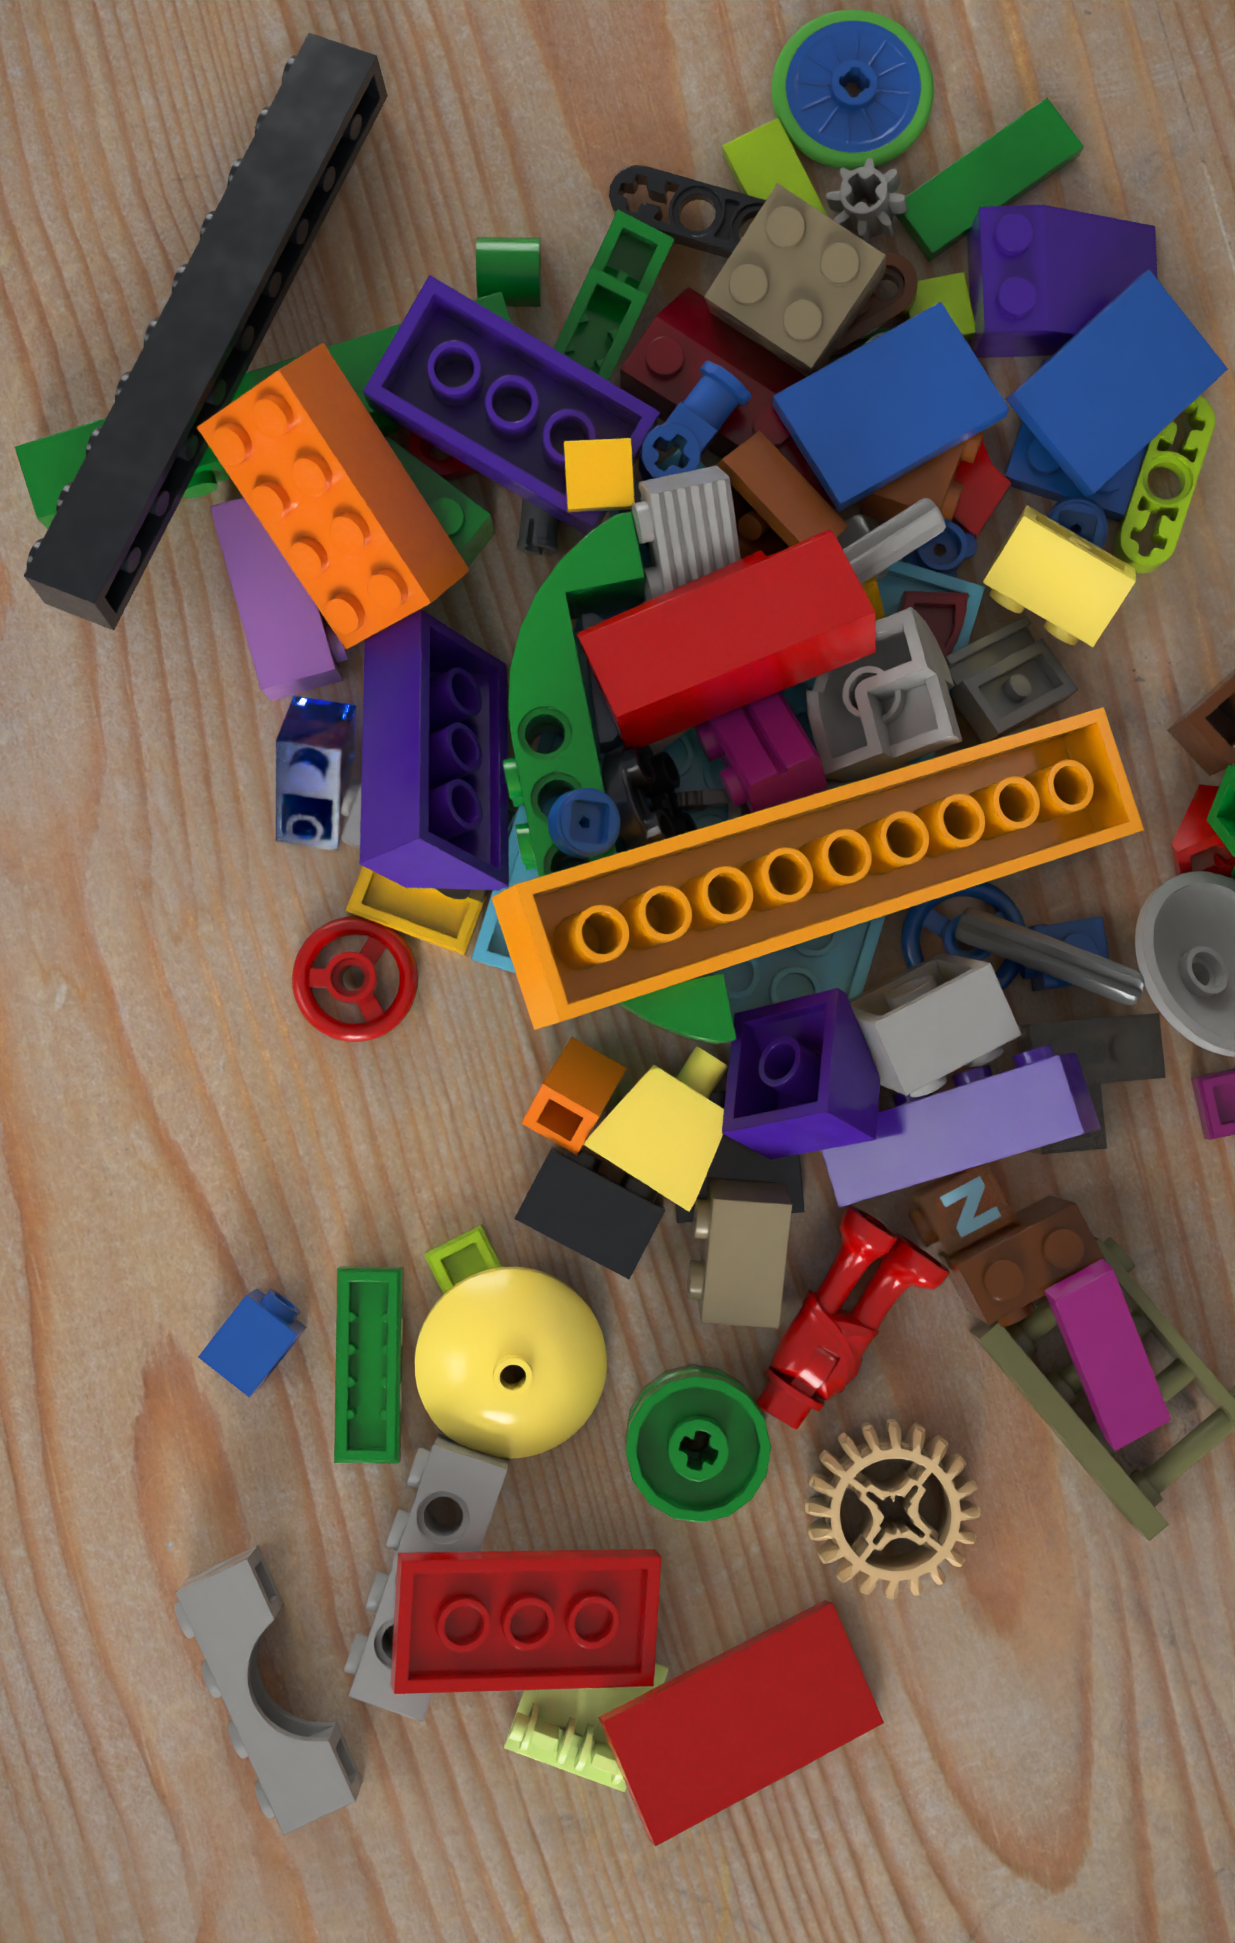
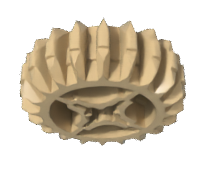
M888 1419L886 1421L885 1435L882 1439H878L872 1424L865 1422L861 1424V1434L864 1438V1443L855 1446L851 1437L846 1433H842L837 1439L846 1454L840 1460L826 1450L820 1454V1461L831 1471V1474L828 1477L819 1473H811L808 1477L809 1486L817 1492L823 1493L824 1496L811 1497L804 1500V1510L807 1514L823 1517L807 1526V1532L811 1540L821 1541L828 1539L820 1547L817 1554L823 1564L832 1563L841 1558L837 1564L835 1574L842 1583L851 1580L860 1570L858 1588L863 1594L869 1595L874 1590L878 1579H882L883 1591L888 1599L894 1600L897 1597L899 1581L906 1580L914 1596H920L923 1593L920 1576L929 1573L933 1581L938 1585L944 1584L946 1581L945 1574L939 1566L944 1559H947L954 1566H963L965 1559L954 1547L956 1541L964 1544L975 1543L977 1536L974 1531L960 1523L964 1520H974L980 1517V1508L976 1503L961 1500L973 1494L977 1490V1485L971 1477L955 1478L963 1471L966 1462L958 1453L942 1459L947 1451L948 1442L941 1435L935 1436L923 1447L925 1428L920 1424L914 1423L909 1428L905 1440H901V1428L896 1419ZM905 1459L913 1461L908 1469L901 1467L898 1473L886 1480H876L865 1472H860L867 1466L881 1460ZM931 1473L937 1479L942 1500L941 1513L935 1529L918 1513L919 1502L926 1492L923 1483ZM847 1487L856 1493L859 1500L866 1505L865 1515L858 1525L861 1533L853 1543L844 1535L840 1522V1507ZM870 1492L882 1501L890 1496L894 1502L895 1495L900 1496L899 1502L914 1525L901 1516L893 1520L890 1514L888 1521H883L884 1515ZM897 1538H908L919 1545L915 1550L899 1556L882 1557L871 1554L874 1549L881 1551L886 1544Z

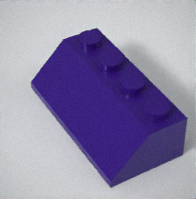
M421 609L364 640L359 864L406 888L501 890L508 887V787L503 766V760L508 759L507 664Z

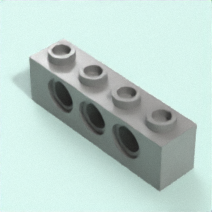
M438 1434L431 1451L419 1447L407 1481V1485L418 1489L411 1511L409 1513L398 1509L386 1543V1547L397 1551L390 1574L377 1571L366 1602L365 1609L376 1613L369 1636L356 1634L344 1668V1672L355 1675L348 1697L423 1722L432 1693L394 1694L390 1685L393 1643L388 1636L387 1628L394 1624L398 1553L480 1551L510 1459L494 1457L463 1447L449 1437ZM438 1497H449L460 1505L463 1518L454 1525H441L431 1517L428 1504Z

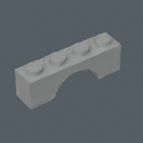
M257 1545L188 1577L175 1592L179 1600L175 1602V1614L186 1637L189 1639L195 1637L205 1658L201 1663L205 1684L214 1698L217 1699L222 1696L232 1719L228 1722L231 1742L235 1751L242 1759L249 1757L259 1779L255 1781L256 1797L265 1816L268 1819L275 1817L283 1835H286L356 1802L363 1779L337 1721L315 1722L290 1714L275 1702L268 1693L261 1678L258 1661L260 1641L264 1630L275 1619L284 1602L259 1546Z

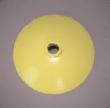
M493 1268L478 1272L460 1281L450 1288L430 1310L422 1325L416 1344V1384L421 1401L433 1422L457 1444L498 1458L529 1457L546 1452L565 1442L585 1424L593 1413L606 1380V1345L601 1327L590 1306L580 1294L564 1281L548 1273L531 1268ZM508 1365H518L523 1368L525 1374L519 1382L511 1384L503 1381L500 1377L502 1370Z

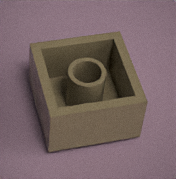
M777 183L704 298L710 313L808 377L824 368L886 273V255Z

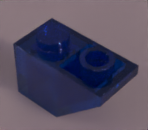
M293 695L276 739V842L338 851L345 815L341 814V808L350 785L355 756L356 705Z

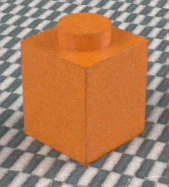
M571 1036L542 1083L521 1124L573 1154L578 1155L627 1068Z

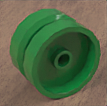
M690 1364L666 1370L642 1388L629 1410L625 1436L627 1461L632 1481L650 1505L673 1519L704 1523L728 1517L753 1499L767 1475L771 1444L760 1407L741 1381L719 1368ZM696 1431L707 1432L708 1441L700 1449H691L683 1441L685 1436L694 1440Z

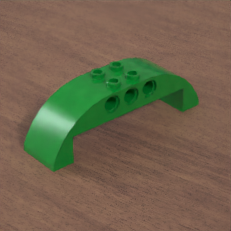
M632 511L616 514L593 529L558 562L537 591L519 630L510 667L508 702L511 739L515 757L504 759L503 766L513 806L524 805L528 821L527 823L515 825L522 862L525 864L526 870L537 868L539 877L555 873L558 865L563 860L575 858L563 853L552 841L548 829V817L543 813L546 802L557 795H563L566 792L582 788H594L604 792L571 620L581 618V614L595 613L599 615L634 608L644 603L645 576ZM544 733H554L564 739L562 745L556 751L549 754H541L531 748L533 741ZM615 843L603 854L579 859L588 863L617 854ZM723 973L687 980L617 1003L648 1024L686 1039L714 1045L736 1040Z

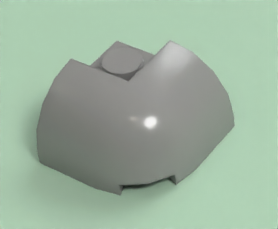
M912 607L875 621V653L816 676L813 689L806 690L807 715L817 753L821 758L825 777L829 779L860 781L910 766L909 761L962 741L948 690L955 686L947 662L926 621Z

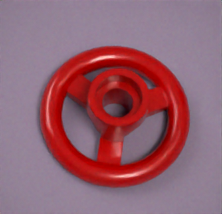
M359 916L342 917L319 927L301 946L294 961L292 971L293 994L303 1016L321 1033L345 1042L370 1041L393 1030L410 1011L418 988L417 964L409 945L396 930ZM349 935L368 937L359 953L352 951L343 952L332 958L326 968H312L319 953L332 941ZM387 948L397 963L399 987L394 1001L384 1012L374 994L378 982L375 965ZM351 967H359L364 973V982L357 990H348L343 983L344 973ZM312 988H327L329 993L337 1000L357 1004L366 1022L347 1023L331 1017L317 1003Z

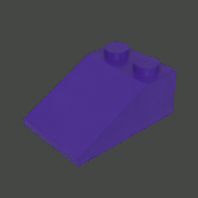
M1047 205L979 207L967 235L969 297L975 321V334L971 340L972 351L977 358L1052 356L1139 275L1150 269L1158 280L1155 226Z

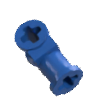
M707 360L699 369L702 377L684 402L678 404L664 424L656 426L647 434L639 455L638 468L643 481L696 470L701 456L713 442L718 430L737 406H746L752 398L751 393L734 375L711 361ZM672 446L678 448L682 452L679 464L683 469L671 465L666 471H663L656 466L659 457L656 448L664 453L668 452Z

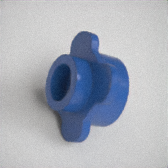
M944 519L946 528L942 533L904 556L902 560L905 563L957 578L956 571L962 562L975 555L977 542L971 534L964 533L957 524ZM937 545L943 546L945 554L937 556L934 553V547Z

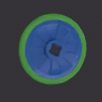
M841 10L819 16L808 22L790 38L776 62L772 77L771 93L775 115L779 118L790 142L798 150L823 165L837 169L844 167L848 170H854L864 167L867 158H872L874 167L885 164L904 153L915 142L925 128L931 113L934 84L926 54L917 40L904 27L892 19L874 12ZM848 83L857 84V88L861 90L857 97L848 96L849 93L844 89Z

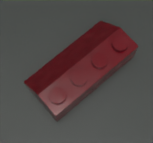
M690 287L685 289L654 317L620 368V388L660 412L659 419L666 422L678 404L684 402L702 377L699 369L705 361L708 360L723 367L751 393L752 398L746 406H737L718 430L707 450L723 459L760 430L834 511L838 513L772 406L774 395L801 381L806 376L710 313L704 296Z

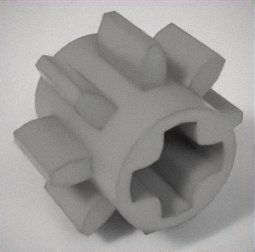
M867 158L864 167L856 168L851 172L842 167L839 170L843 180L840 191H832L827 193L826 196L830 209L840 212L834 221L849 231L852 229L859 235V238L869 243L870 237H875L882 233L893 237L895 235L892 227L894 214L905 213L908 209L905 196L900 193H894L901 184L898 171L892 169L883 175L875 169L872 158ZM865 198V199H866L869 203H871V204H872V203H875V202H877V203L874 204L873 206L869 207V206H868L866 203H864L863 201L860 202V203H858V202H859L860 200H862V199Z

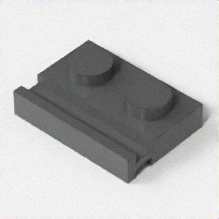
M1027 615L945 657L955 686L949 692L950 697L982 743L1000 738L1063 703L1078 691V688L1043 638L1036 642L1027 629L1031 624Z

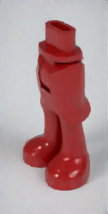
M849 1205L840 1221L839 1228L842 1235V1243L817 1292L815 1293L810 1289L807 1291L801 1309L784 1332L775 1349L771 1364L765 1371V1375L770 1381L756 1401V1404L764 1411L796 1430L799 1429L811 1409L821 1411L825 1405L824 1401L832 1398L836 1393L843 1392L845 1386L857 1376L863 1361L862 1356L871 1341L879 1334L878 1328L896 1300L911 1286L934 1290L942 1285L950 1274V1270L917 1244L898 1232L895 1234L877 1218L852 1205ZM883 1256L877 1270L852 1311L841 1309L869 1265L874 1260Z

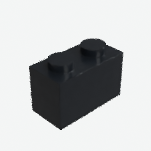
M552 1147L514 1219L615 1273L630 1279L666 1211L664 1206L655 1202L659 1192L625 1173L621 1183L598 1172L603 1161L583 1149L579 1151L578 1155H575L566 1149L562 1153Z

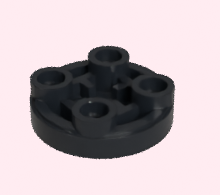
M623 745L609 751L605 755L602 764L604 792L613 800L620 815L619 834L629 850L698 829L692 817L686 812L683 813L677 803V795L674 789L680 787V775L673 759L667 752L663 751L653 756L644 747L638 746L633 748Z

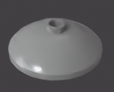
M1195 871L1183 873L1156 888L1146 899L1140 910L1135 930V951L1138 967L1143 975L1145 988L1153 1003L1178 1032L1208 1051L1225 1056H1235V880L1212 872Z

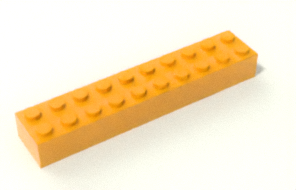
M1102 707L518 883L491 898L534 1030L1086 850L1143 831L1144 828L1105 709Z

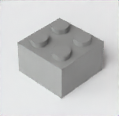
M941 952L849 1000L879 1073L880 1085L906 1096L910 1094L911 1097H920L938 1090L947 1082L945 1075L966 1064L968 1067H975L998 1058L1004 1052L1002 1045L1022 1035L991 963Z

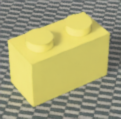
M1027 505L987 569L983 583L992 588L989 596L1001 606L1019 614L1022 613L1024 608H1027L1044 618L1046 622L1043 627L1059 640L1074 646L1081 640L1094 647L1135 584L1136 569Z

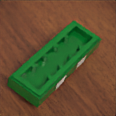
M340 1266L337 1268L334 1463L399 1464L401 1461L404 1267Z

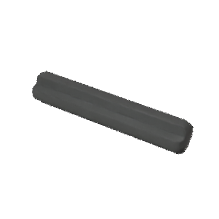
M967 907L962 912L955 930V937L961 942L1125 1005H1134L1140 998L1145 981L1143 975L1136 969L974 907Z

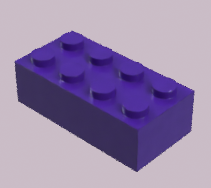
M431 275L425 281L363 390L369 408L584 535L598 527L608 511L567 513L564 441L631 438L632 465L634 466L641 453L642 444L647 434L656 427L660 414L658 410Z

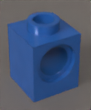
M255 1289L243 1298L198 1358L250 1397L263 1385L307 1327L296 1319L300 1314V1310L286 1297L272 1289L266 1295L260 1290Z

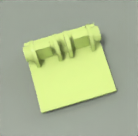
M655 1663L654 1686L524 1690L504 1748L625 1792L627 1788L598 1717L663 1684L669 1668Z

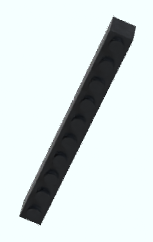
M308 33L297 56L293 55L287 61L282 75V84L270 107H265L259 114L255 126V136L243 159L239 158L233 164L228 177L227 189L216 210L209 212L205 217L200 231V241L188 264L181 265L177 270L172 284V294L160 317H156L150 322L144 336V347L131 372L128 371L121 377L116 388L114 405L104 424L97 427L91 434L87 443L86 458L74 481L69 482L62 489L57 501V513L44 538L37 540L29 552L27 570L24 577L45 604L115 630L209 446L197 427L231 403L388 97L377 55Z

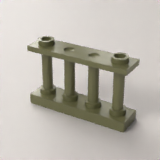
M1094 1237L1107 1263L1114 1269L1126 1303L1133 1310L1130 1313L1140 1339L1151 1331L1174 1359L1171 1364L1155 1376L1164 1402L1169 1401L1187 1384L1193 1381L1216 1409V1411L1142 1474L1136 1469L1128 1476L1113 1458L1121 1448L1114 1451L1104 1440L1097 1421L1094 1419L1086 1426L1071 1408L1079 1400L1076 1393L1083 1388L1074 1363H1070L1059 1374L1052 1370L1044 1376L1029 1358L1037 1351L1034 1344L1057 1325L1048 1299L1037 1306L1034 1313L1017 1324L1014 1323L1001 1327L998 1321L990 1325L980 1321L969 1332L1132 1527L1150 1541L1169 1525L1155 1508L1163 1501L1160 1493L1229 1434L1235 1431V1386L1229 1391L1225 1389L1129 1275V1272L1135 1268V1264L1127 1253L1110 1237L1103 1243L1099 1238Z

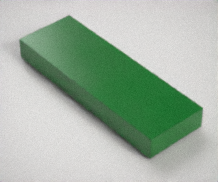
M1047 97L905 197L908 207L907 212L895 214V216L930 262L968 235L979 207L1011 205L1079 157L1084 146Z

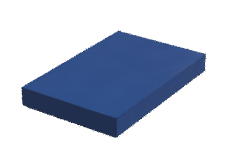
M1149 269L1139 275L1005 400L1084 497L1095 494L1228 368Z
M942 302L935 304L773 396L772 400L774 410L838 512L1004 419L1009 411L1008 405Z

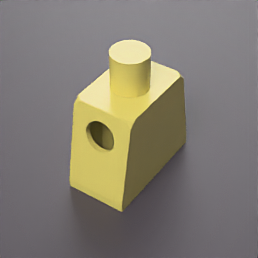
M697 1046L676 1078L653 1065L595 1128L584 1145L690 1212L723 1136L724 1109L710 1101L709 1097L725 1074L728 1066Z

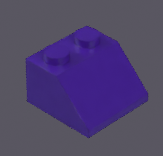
M835 988L734 1013L733 1025L736 1040L731 1041L722 1134L770 1160L876 1140L880 1076L847 994L844 991Z

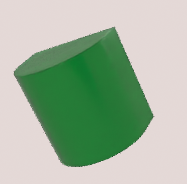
M477 237V299L502 292L506 306L541 307L540 237Z

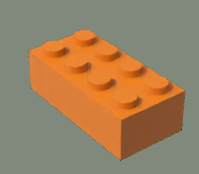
M324 343L282 367L197 427L346 650L432 603L470 571Z

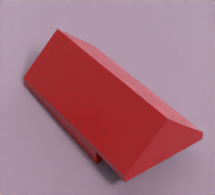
M831 529L768 557L761 550L576 633L621 741L626 747L631 746L633 748L638 746L645 747L876 652L875 610Z

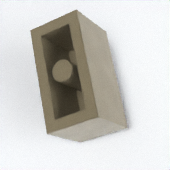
M709 1178L707 1200L696 1199L693 1237L703 1239L701 1261L690 1260L687 1298L697 1300L701 1323L779 1328L792 1203L786 1184Z

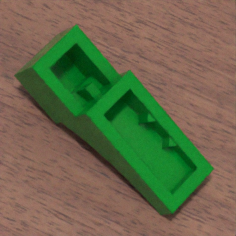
M617 209L553 349L609 381L675 238Z

